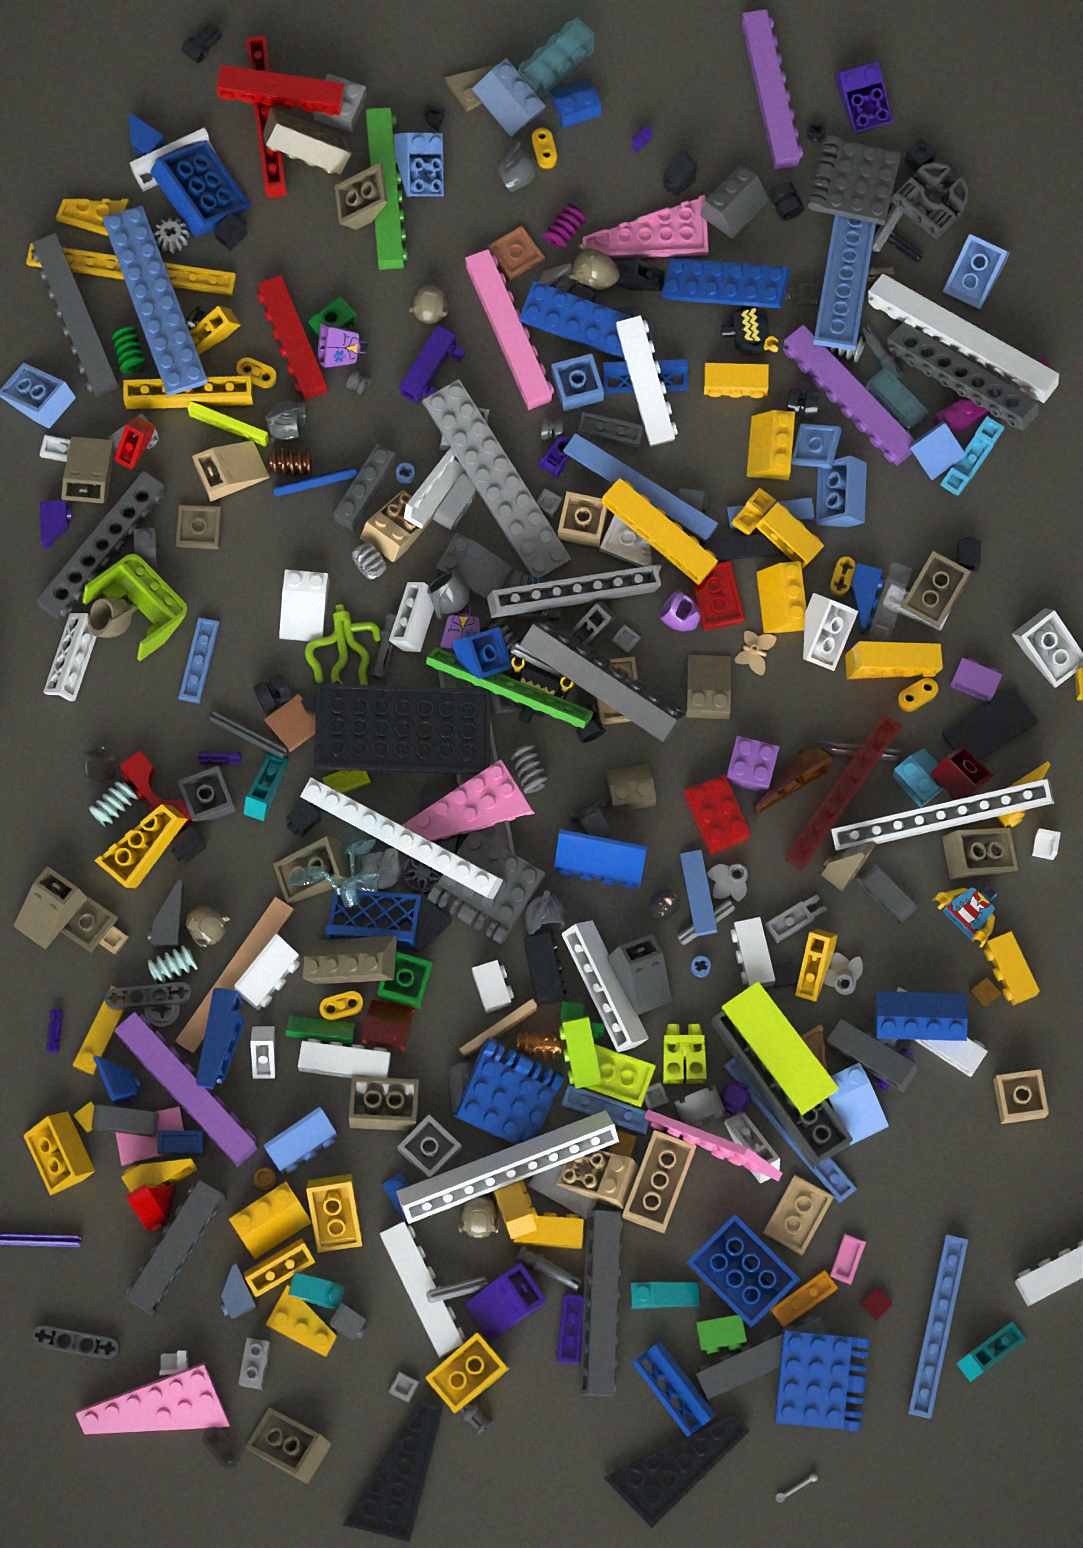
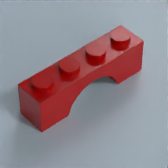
M140 750L119 766L122 772L120 774L121 778L127 785L131 783L136 788L134 793L141 801L146 800L149 804L147 808L151 813L161 804L172 805L187 818L175 836L195 822L192 821L188 808L181 798L177 800H163L152 792L151 781L156 771Z

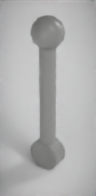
M813 1472L807 1479L783 1494L778 1493L776 1495L777 1502H783L785 1497L809 1482L817 1481L818 1475Z

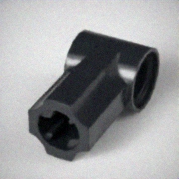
M208 23L195 37L191 36L183 43L181 51L199 64L207 57L209 49L223 37L222 32L215 24Z

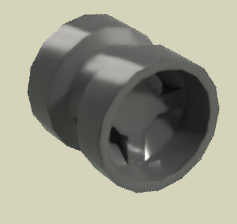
M542 419L541 440H548L549 438L557 440L563 436V419H556L555 421Z

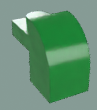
M562 1001L561 1026H563V1020L583 1017L585 1004ZM590 1022L593 1040L603 1037L604 1024Z

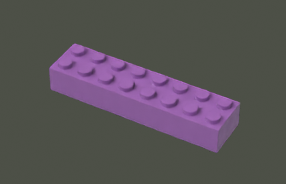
M134 1012L114 1030L118 1038L238 1168L258 1150L255 1145L257 1142L255 1136L248 1128L244 1130L241 1128L242 1124L232 1111L229 1114L226 1112L227 1108L224 1102L217 1095L212 1097L210 1088L196 1085L197 1075L188 1063L183 1065L181 1063L183 1060L172 1046L168 1049L166 1047L168 1044L164 1037L158 1031L153 1033L150 1022L143 1015L138 1016Z

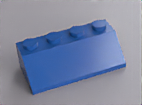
M876 991V1038L967 1041L968 1017L965 993Z

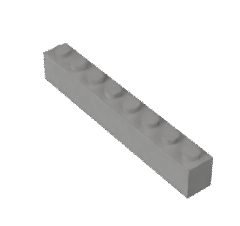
M657 565L493 590L488 595L487 600L491 618L653 593L661 586Z

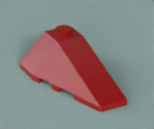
M155 1183L143 1184L125 1197L146 1230L155 1233L166 1226L164 1223L169 1220L176 1189L172 1183H167L166 1185L160 1183L157 1186Z

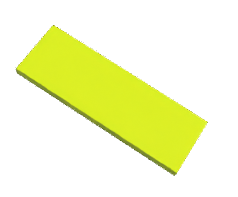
M758 981L722 1006L724 1012L802 1115L839 1089Z

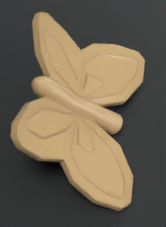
M745 631L744 641L746 645L743 646L745 651L740 652L734 661L737 664H749L750 668L761 676L766 669L765 660L761 656L766 657L767 655L762 650H769L774 646L776 637L771 634L757 636L754 632Z

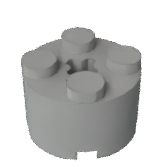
M715 1085L710 1087V1091L708 1088L684 1097L685 1099L681 1100V1104L679 1100L674 1102L682 1123L695 1128L703 1124L702 1120L707 1118L709 1122L721 1118L724 1115L723 1111H725Z

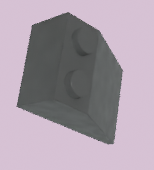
M456 532L436 567V574L439 577L454 570L466 583L471 594L488 602V595L493 590L503 588L513 567L476 541Z

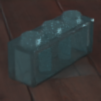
M886 367L867 382L865 389L909 434L927 419L929 411Z

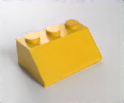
M772 410L751 416L746 477L789 480L795 412Z
M801 561L778 563L756 572L763 633L803 631L807 608Z
M68 1111L47 1116L23 1135L50 1195H54L83 1181L95 1172Z
M284 1182L229 1219L255 1260L312 1223L287 1182Z

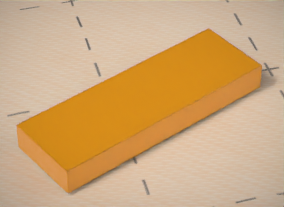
M824 1270L776 1304L770 1311L781 1327L785 1328L835 1292L838 1287Z

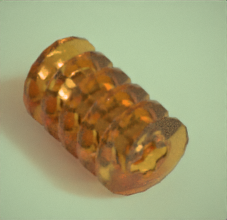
M525 1028L523 1033H520L519 1029L517 1054L522 1053L524 1049L526 1056H530L531 1052L534 1051L535 1057L538 1058L540 1053L543 1052L544 1058L547 1059L549 1053H552L553 1059L556 1060L558 1054L561 1055L563 1040H561L560 1034L556 1038L555 1031H552L550 1036L547 1037L546 1030H543L539 1036L537 1029H534L531 1035L528 1028Z

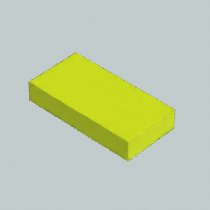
M341 770L322 778L325 785L342 794L371 783L366 771Z

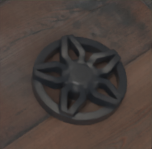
M410 856L405 861L402 869L405 884L409 889L417 893L420 891L422 893L431 892L443 873L440 872L439 874L437 871L432 870V867L417 860L419 865L416 866L413 861L415 858ZM411 862L412 868L414 869H410L406 872L407 866ZM414 873L413 877H406L407 875ZM435 874L439 878H432L431 875ZM417 879L416 883L418 888L411 885L409 881H415ZM428 880L436 882L433 886L426 888ZM420 882H425L421 889Z

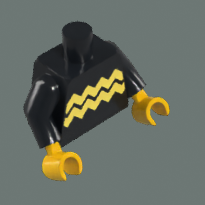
M743 305L733 313L732 325L721 326L722 338L734 337L735 348L741 349V351L752 356L768 352L769 350L772 352L778 351V347L773 344L779 340L769 334L766 307Z
M516 656L512 659V666L514 667L510 676L512 679L564 700L569 693L568 689L575 685L573 681L568 685L566 683V676L558 682L527 668H523L522 671L521 668L524 666L526 659L523 657L522 664L515 662ZM515 702V706L522 709L518 719L525 723H530L534 714L540 717H544L546 714L545 712L534 710L523 703Z

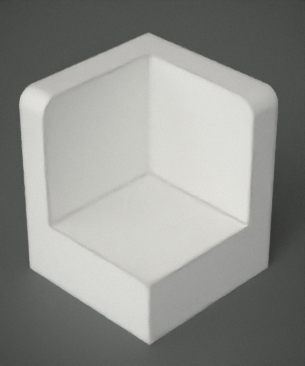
M1038 829L1035 835L1032 856L1054 860L1058 851L1061 833Z
M187 1351L161 1354V1370L159 1371L161 1377H167L189 1368Z

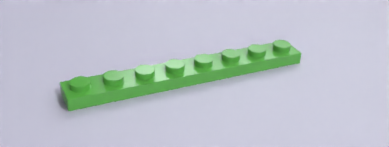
M435 647L427 657L426 664L436 670H442L456 678H462L475 686L484 687L495 694H501L515 702L530 706L534 710L542 711L554 718L567 721L573 726L584 728L592 718L593 711L503 674L496 673L478 679L458 663L456 655Z

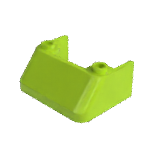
M136 554L125 556L85 585L83 603L85 605L101 593L105 597H118L121 599L127 596L134 604H137L138 609L153 623L147 630L146 638L140 642L137 656L139 661L162 646L187 613L186 603Z

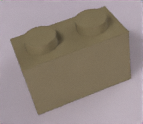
M648 763L605 770L613 813L656 806L655 787Z

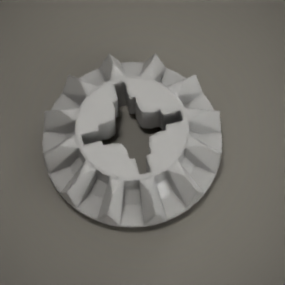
M165 992L153 994V998L157 1001L163 1000L166 996ZM169 993V1000L173 999L172 994ZM179 1004L167 1005L165 1008L171 1010L165 1011L162 1018L159 1012L153 1011L159 1009L160 1006L144 1008L147 1020L154 1026L163 1028L172 1025L178 1018L180 1011Z

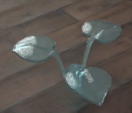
M375 838L355 839L342 845L341 853L350 854L351 877L345 879L340 884V888L337 887L327 872H323V867L309 866L296 871L286 883L287 888L291 885L314 884L325 877L335 889L336 895H341L345 907L359 904L358 889L377 892L380 874L376 871H365L355 875L354 857L356 854H366L371 851L376 845Z

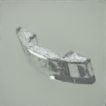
M892 562L867 641L889 642L913 568Z

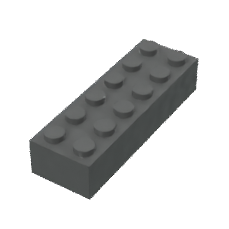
M200 1180L197 1185L194 1183L187 1193L189 1198L185 1204L181 1203L175 1212L177 1217L174 1222L167 1224L163 1231L165 1236L161 1243L157 1242L151 1250V1259L149 1262L145 1261L138 1272L141 1275L136 1282H131L126 1291L128 1294L126 1298L131 1304L153 1317L159 1311L226 1203V1199L221 1192Z

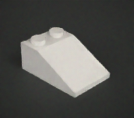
M285 569L280 639L312 641L323 637L329 590L328 573Z
M813 593L805 612L803 659L834 671L858 611Z
M1044 608L1012 633L1023 652L1055 688L1083 666V652L1055 610Z

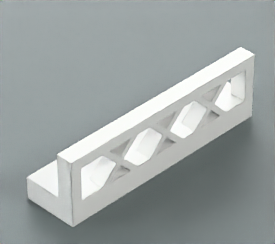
M205 128L130 162L132 173L143 192L158 185L154 177L152 181L144 184L140 176L146 173L151 174L150 171L159 157L204 140L208 142L215 152Z
M451 448L406 504L404 519L421 529L441 505L464 471L460 462L454 460L455 454Z
M69 614L43 693L47 695H60L69 701L76 700L96 640V636L92 635L88 626L87 616L89 614ZM58 680L56 688H53L54 683Z

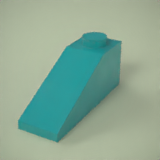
M268 753L246 795L243 814L262 821L265 820L289 763L288 759L279 758Z
M639 1282L631 1283L630 1285L631 1309L699 1306L698 1283Z
M1012 1321L956 1364L971 1382L1027 1339Z

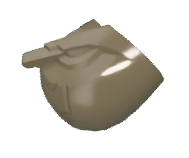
M584 244L579 245L582 251L575 259L573 275L568 277L579 284L587 285L596 290L606 289L615 284L620 278V270L615 262L601 251L594 250Z
M435 284L421 286L411 302L409 312H413L417 319L423 323L435 324L440 322L448 314L449 304L445 298V291Z
M105 597L96 600L91 607L90 614L87 616L88 626L92 635L112 638L123 634L128 629L132 613L138 610L137 604L129 605L124 599L118 597Z
M200 905L188 913L186 927L190 938L198 945L206 948L207 945H214L222 939L226 933L225 923L230 918L219 910L209 908L206 905Z
M485 1195L466 1201L459 1214V1232L466 1231L467 1235L474 1238L488 1237L492 1231L498 1233L499 1213L494 1206V1202Z

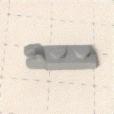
M814 895L804 902L801 901L765 924L776 944L827 912L825 906L818 908L813 913H810L807 909L819 901L818 895Z

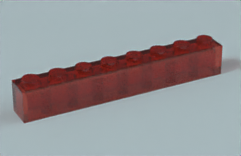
M886 714L882 716L786 854L785 861L801 872L804 870L900 732L902 725Z

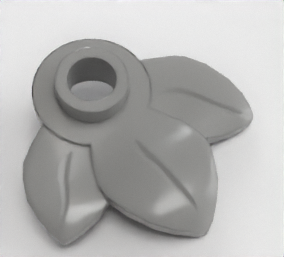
M739 863L730 866L719 864L707 872V876L716 882L713 888V897L715 899H725L731 895L735 901L739 902L746 895L747 886L745 882L748 878V871L744 865ZM739 872L741 877L735 878L733 873Z
M835 953L831 960V969H828L824 983L827 986L835 987L836 991L842 995L851 994L856 988V980L863 974L862 959L858 956L849 962L845 956ZM844 981H849L847 988L842 986Z

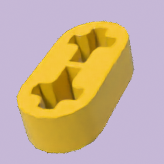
M842 557L837 562L830 584V591L835 597H844L849 591L856 569L855 561L850 557ZM845 563L849 564L850 568L847 570L846 575L842 574V566ZM840 579L844 580V588L838 591L835 585L839 584Z

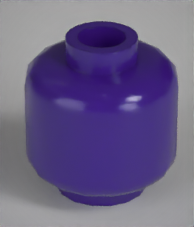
M736 1081V1083H727L720 1098L726 1112L736 1116L737 1113L745 1111L751 1100V1094L747 1091L748 1086L746 1084Z

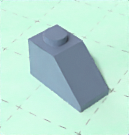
M237 1264L233 1265L221 1294L223 1302L220 1303L224 1315H230L231 1319L257 1308Z

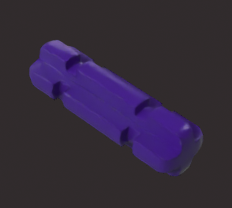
M200 751L198 760L200 764H208V762H211V764H228L229 762L231 764H240L241 752L211 751V753H208V751Z
M52 1009L50 1011L51 1021H49L47 1037L49 1042H47L46 1046L47 1052L50 1053L59 1052L60 1044L58 1041H60L62 1026L60 1020L63 1017V1012L59 1009Z

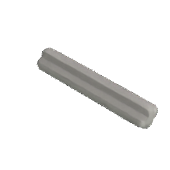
M893 205L887 215L885 225H881L874 236L872 251L881 250L903 214L898 206Z
M520 643L512 645L511 653L521 659L524 657L527 662L561 679L564 677L563 674L522 648Z
M730 900L725 901L713 910L716 923L735 910ZM694 924L678 934L677 938L682 945H686L697 937Z
M482 1276L431 1289L426 1293V1297L429 1303H434L481 1291L488 1286L486 1277Z

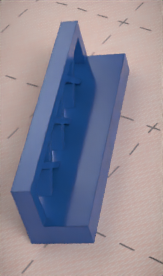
M687 359L653 360L658 361L661 373L657 375L663 380L666 392L688 391ZM603 362L604 394L634 393L633 386L628 383L631 378L626 362ZM683 375V385H674L670 381L673 376ZM608 378H617L622 383L618 387H608Z
M661 1341L632 1362L687 1437L704 1426L716 1415ZM647 1359L652 1366V1371L645 1368L642 1364L643 1360ZM657 1379L665 1383L666 1389L660 1388L657 1384ZM671 1397L677 1399L680 1403V1408L672 1404ZM685 1416L692 1419L695 1423L694 1427L690 1428L685 1421Z

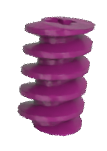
M569 202L567 207L562 209V213L558 214L557 219L553 220L552 225L547 228V231L543 233V237L553 247L561 246L566 248L567 244L564 240L570 242L572 238L569 234L573 236L577 234L574 227L580 230L582 226L579 221L586 223L587 220L583 212L576 205Z

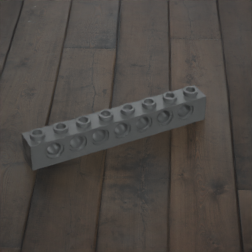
M902 322L887 338L888 350L893 356L900 357L910 366L923 371L928 377L937 379L943 386L952 388L960 396L967 397L977 406L990 411L995 417H1000L1007 421L1010 426L1017 427L1023 431L1039 414L1037 400L907 323Z
M143 470L37 599L39 607L58 621L63 617L66 618L70 614L73 604L83 598L85 585L98 577L103 568L106 569L111 564L115 553H119L124 548L125 541L129 536H134L133 529H139L138 525L143 519L147 520L149 518L152 508L163 501L166 495L164 485ZM141 496H148L146 501H138ZM128 512L135 513L131 518L125 517ZM115 528L122 529L118 534L111 533ZM108 544L105 550L98 549L100 545ZM87 561H95L92 566H85ZM76 576L82 577L77 583L71 582ZM61 593H68V596L66 598H58V596Z

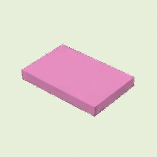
M180 1107L155 1112L159 1114L155 1137L116 1133L122 1166L173 1155H158V1131H184Z

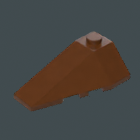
M817 745L811 748L807 746L800 750L795 760L755 806V816L828 773L832 758Z

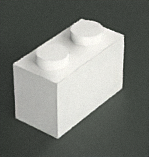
M498 960L473 967L472 973L486 1014L511 1006V999L514 998L511 986H506L504 978H507L504 966H499Z

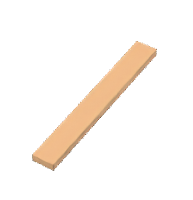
M277 897L274 898L175 1040L176 1044L193 1055L196 1053L204 1041L213 989L222 988L236 991L234 985L274 935L279 933L293 913L294 908Z

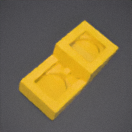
M759 488L731 524L749 536L756 528L755 525L775 504L776 499Z

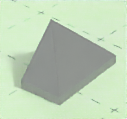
M570 263L543 271L539 281L541 284L566 292L577 282L568 277L573 275V267Z

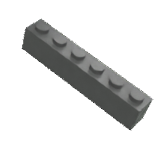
M813 1315L801 1321L802 1325L796 1328L790 1325L780 1330L781 1335L773 1338L771 1334L760 1339L761 1344L755 1347L749 1344L739 1349L740 1354L732 1357L730 1353L719 1358L720 1363L714 1366L708 1363L698 1368L699 1373H696L695 1377L706 1401L780 1368L783 1330L828 1334L821 1317L815 1319Z

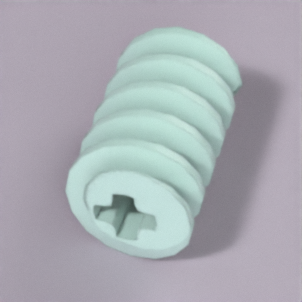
M115 782L117 790L109 788L110 796L107 794L102 795L104 802L96 800L98 808L94 806L89 807L92 815L104 827H106L105 822L113 824L112 815L117 818L120 817L117 812L118 809L123 812L126 811L124 803L132 805L131 797L136 800L139 799L134 791L124 782L123 784Z
M183 945L181 946V953L173 949L172 957L167 952L164 953L165 960L156 956V964L152 960H148V967L156 984L157 980L164 984L165 976L171 981L174 980V972L181 977L182 969L190 973V965L195 970L198 969L190 949L187 950Z

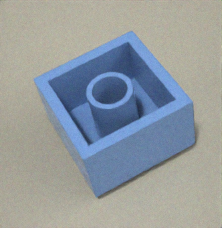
M592 353L551 364V375L563 412L604 400V390Z

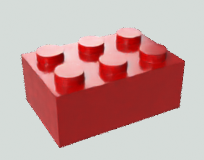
M725 774L684 790L683 798L709 856L749 840L750 830Z

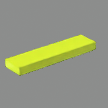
M191 401L187 407L190 417L249 441L253 440L254 443L264 447L269 442L268 432Z

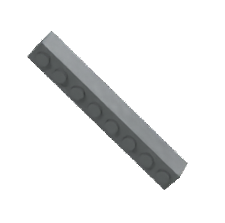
M56 233L32 242L34 250L31 251L35 262L40 261L42 268L39 269L43 281L48 280L50 286L46 289L50 298H55L57 305L54 306L58 318L63 317L65 324H62V328L66 337L71 336L73 342L69 343L73 354H78L80 358L77 364L81 374L86 373L88 380L85 381L89 393L94 392L97 398L119 389Z
M594 1210L587 1213L580 1395L613 1396L617 1387L615 1368L617 1367L618 1359L615 1351L618 1344L616 1323L619 1320L617 1300L620 1297L618 1277L621 1274V1266L619 1264V1255L622 1250L620 1232L623 1226L622 1219H620L621 1212Z

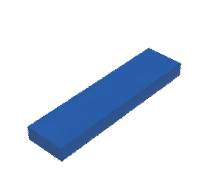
M353 466L274 485L272 488L276 497L354 478L357 476V471Z

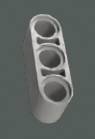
M465 470L433 517L434 521L451 531L457 526L479 493Z

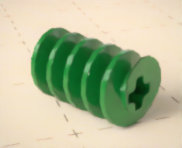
M123 327L115 330L112 335L120 372L123 374H133L142 371L143 366L141 364L145 362V359L140 357L143 354V351L139 349L141 343L136 342L139 340V335L135 334L137 332L136 327Z

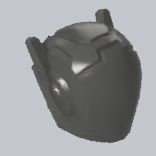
M519 141L512 148L510 147L497 166L506 187L512 193L531 183L537 173L535 160L527 151L520 149L521 142Z
M281 401L270 408L265 418L269 432L272 435L270 439L271 444L301 437V432L304 431L306 424V403Z
M454 570L436 578L427 589V593L434 604L436 616L439 619L443 618V613L450 614L461 611L469 601V588Z
M386 849L384 852L370 853L360 857L359 876L363 882L361 890H366L367 887L386 889L397 882L401 871L398 849Z
M545 890L544 894L537 895L529 901L525 908V925L529 937L545 933L553 935L554 931L565 927L566 907L563 903L564 899L550 894V890Z

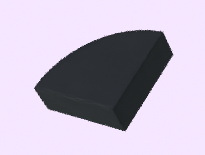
M426 104V121L433 129L439 131L445 116V110Z

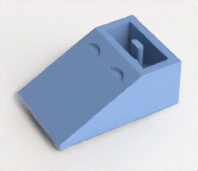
M443 133L394 134L395 158L406 195L444 196Z

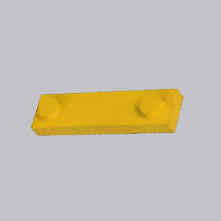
M123 993L125 998H118L117 994H114L113 998L109 999V1001H112L115 1005L117 1000L124 999L125 1004H128L127 993ZM104 1000L73 1063V1067L94 1076L97 1065L93 1057L99 1056L103 1058L115 1033L114 1030L118 1027L125 1010H111L106 1006Z

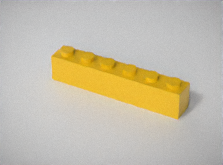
M251 376L206 377L208 384L168 397L161 379L123 380L124 403L126 409L188 407L190 401L204 407L253 405Z
M619 478L603 496L601 503L698 585L716 566L718 560L715 559L716 556L708 549L705 550L699 545L700 543L695 537L688 536L683 532V528L677 522L670 521L662 509H656L650 504V500L645 495L638 494L630 482Z

